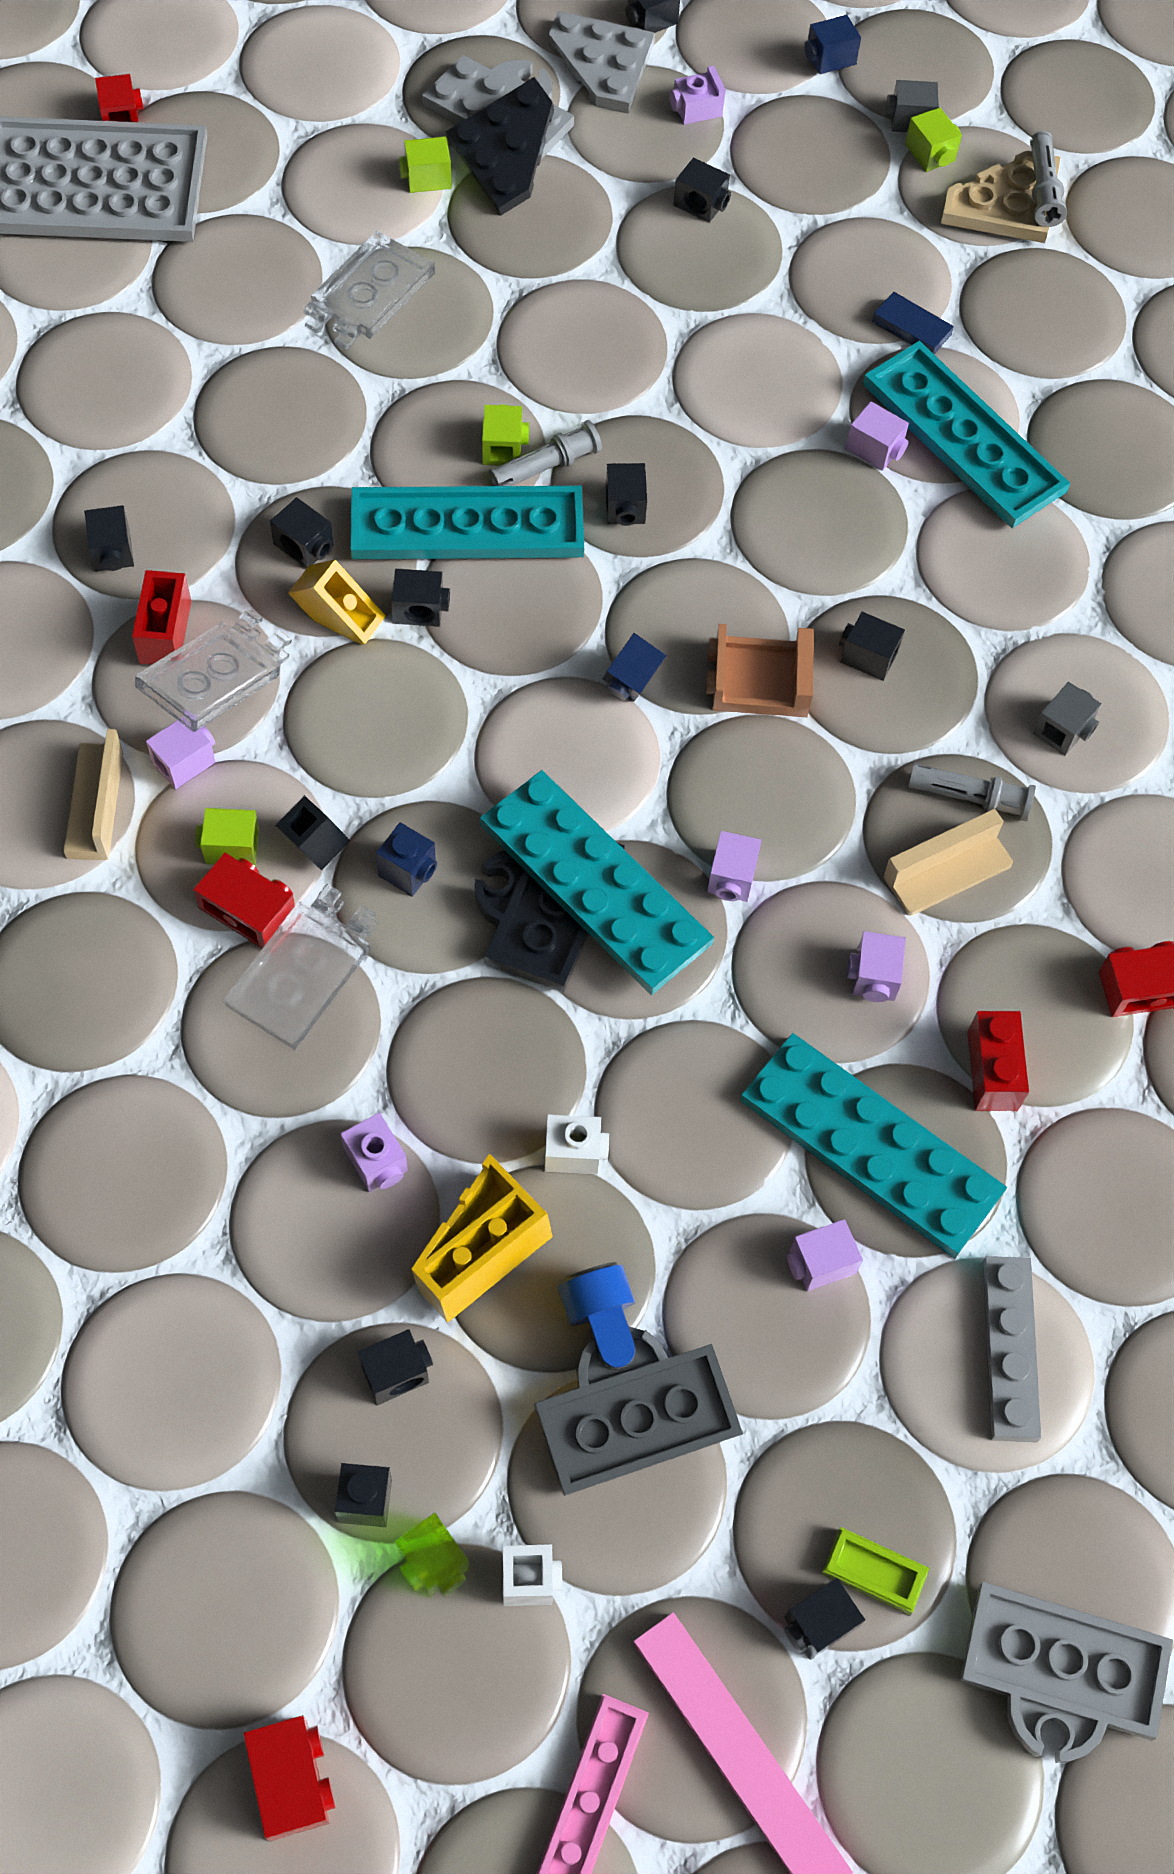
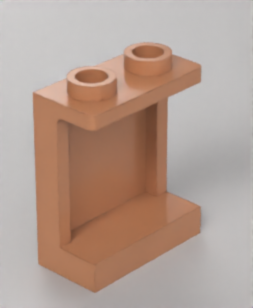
M719 623L717 637H709L707 661H715L714 671L708 670L706 681V694L713 695L712 711L808 718L813 697L814 629L798 628L796 640L789 641L726 636L727 624Z

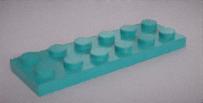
M920 340L864 375L863 385L894 415L908 422V429L1012 529L1067 493L1070 482Z
M582 485L352 487V559L584 557Z
M543 770L539 771L480 817V826L651 996L713 945L714 936Z
M794 1033L789 1036L741 1095L740 1102L954 1259H956L1008 1188Z

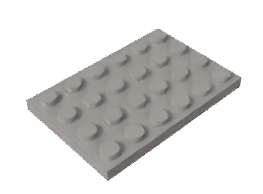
M0 116V234L193 242L208 137L206 125Z

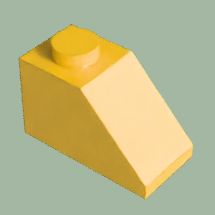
M335 559L309 565L288 592L313 621L360 645L366 644L386 616Z

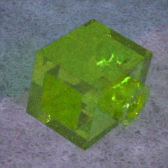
M435 1512L395 1541L396 1549L405 1561L399 1569L414 1592L423 1588L429 1598L438 1592L444 1597L466 1581L467 1578L463 1573L469 1569V1560Z

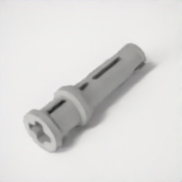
M1040 131L1033 134L1032 139H1030L1036 183L1032 188V197L1037 203L1034 215L1039 225L1053 227L1066 219L1067 208L1066 204L1062 201L1064 186L1057 178L1053 137L1047 131Z
M586 420L581 423L580 428L564 435L557 433L553 435L550 443L512 459L505 464L489 469L490 480L493 486L514 485L559 464L562 466L574 464V459L589 452L596 454L602 451V442L594 424L590 420Z
M914 762L908 786L911 789L915 788L984 805L983 809H986L987 812L996 809L1019 815L1020 820L1023 821L1028 820L1036 790L1035 785L1030 784L1027 788L1005 783L1001 777L997 776L995 778L991 777L990 781L956 772L920 765Z

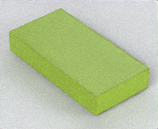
M840 1527L821 1574L832 1580L838 1577L843 1585L910 1616L914 1611L930 1568Z

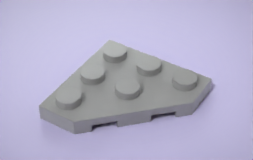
M558 11L549 32V46L555 53H560L565 60V67L578 84L583 83L589 91L590 100L595 106L629 114L654 46L655 33Z

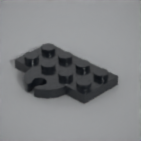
M618 843L623 849H625V845ZM501 851L481 865V872L487 877L502 876L509 883L504 888L497 890L488 887L484 880L475 879L474 893L479 911L487 921L498 927L484 956L485 964L564 993L589 933L506 851Z

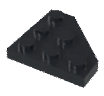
M535 77L446 131L449 142L500 215H503L531 197L536 168L540 165L546 143V131L549 122L552 121L554 113L553 102Z

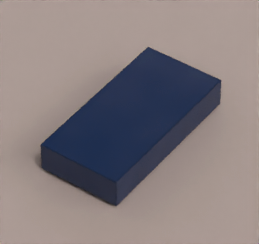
M894 291L874 312L872 319L873 323L911 345L920 340L933 354L949 339L954 328L950 323Z

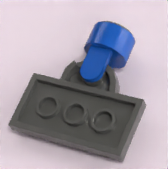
M617 1262L601 1264L572 1274L560 1281L561 1285L557 1288L569 1325L574 1326L589 1322L594 1336L580 1354L576 1369L578 1388L534 1404L563 1496L743 1435L712 1344L668 1358L660 1341L647 1330L644 1331L628 1326L623 1310L634 1305L635 1300L623 1265H618Z

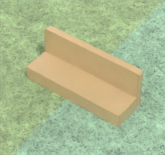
M107 729L105 744L80 743L64 846V853L67 859L109 860L123 759V750L116 729Z
M992 809L889 858L883 879L907 915L917 914L1011 868L1013 860L997 838L1004 821L996 809Z

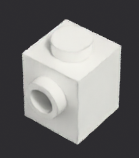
M548 1114L545 1172L598 1174L599 1159L608 1160L609 1133H601V1117Z
M552 1544L503 1546L504 1606L552 1605L553 1591H562V1561L552 1560Z

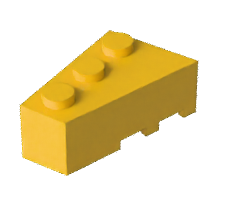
M490 1153L482 1163L483 1169L471 1187H466L459 1197L460 1203L446 1223L442 1222L411 1268L419 1292L447 1323L552 1238L548 1213Z

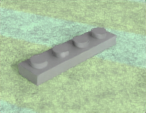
M986 1256L983 1260L991 1441L1038 1442L1041 1439L1031 1258Z

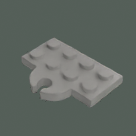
M463 54L422 95L423 106L457 125L525 83L522 80L529 78L533 73V62L528 60H510L489 69ZM543 68L539 71L537 81L552 100V79ZM554 104L552 121L549 122L545 135L546 143L542 158L574 126V115Z
M982 1582L978 1587L959 1682L1007 1696V1719L1013 1735L1027 1752L1035 1757L1040 1756L1044 1748L1040 1736V1728L1044 1721L1051 1720L1058 1723L1064 1731L1065 1741L1063 1746L1055 1752V1763H1067L1088 1755L1101 1742L1106 1727L1150 1741L1157 1739L1173 1639Z

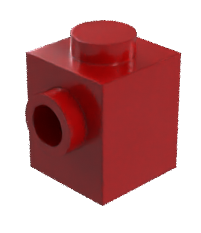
M123 74L95 78L102 121L139 122L137 111L144 110L140 88L133 89L131 75Z

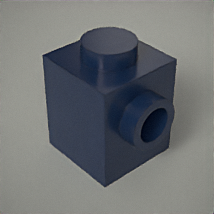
M848 15L810 24L808 40L805 41L804 45L805 55L808 61L814 64L819 74L856 65L861 36Z
M633 633L602 679L608 683L606 687L612 694L622 700L630 698L635 702L667 655L636 633Z
M399 822L376 852L378 876L412 897L423 883L429 881L438 864L435 854V842Z

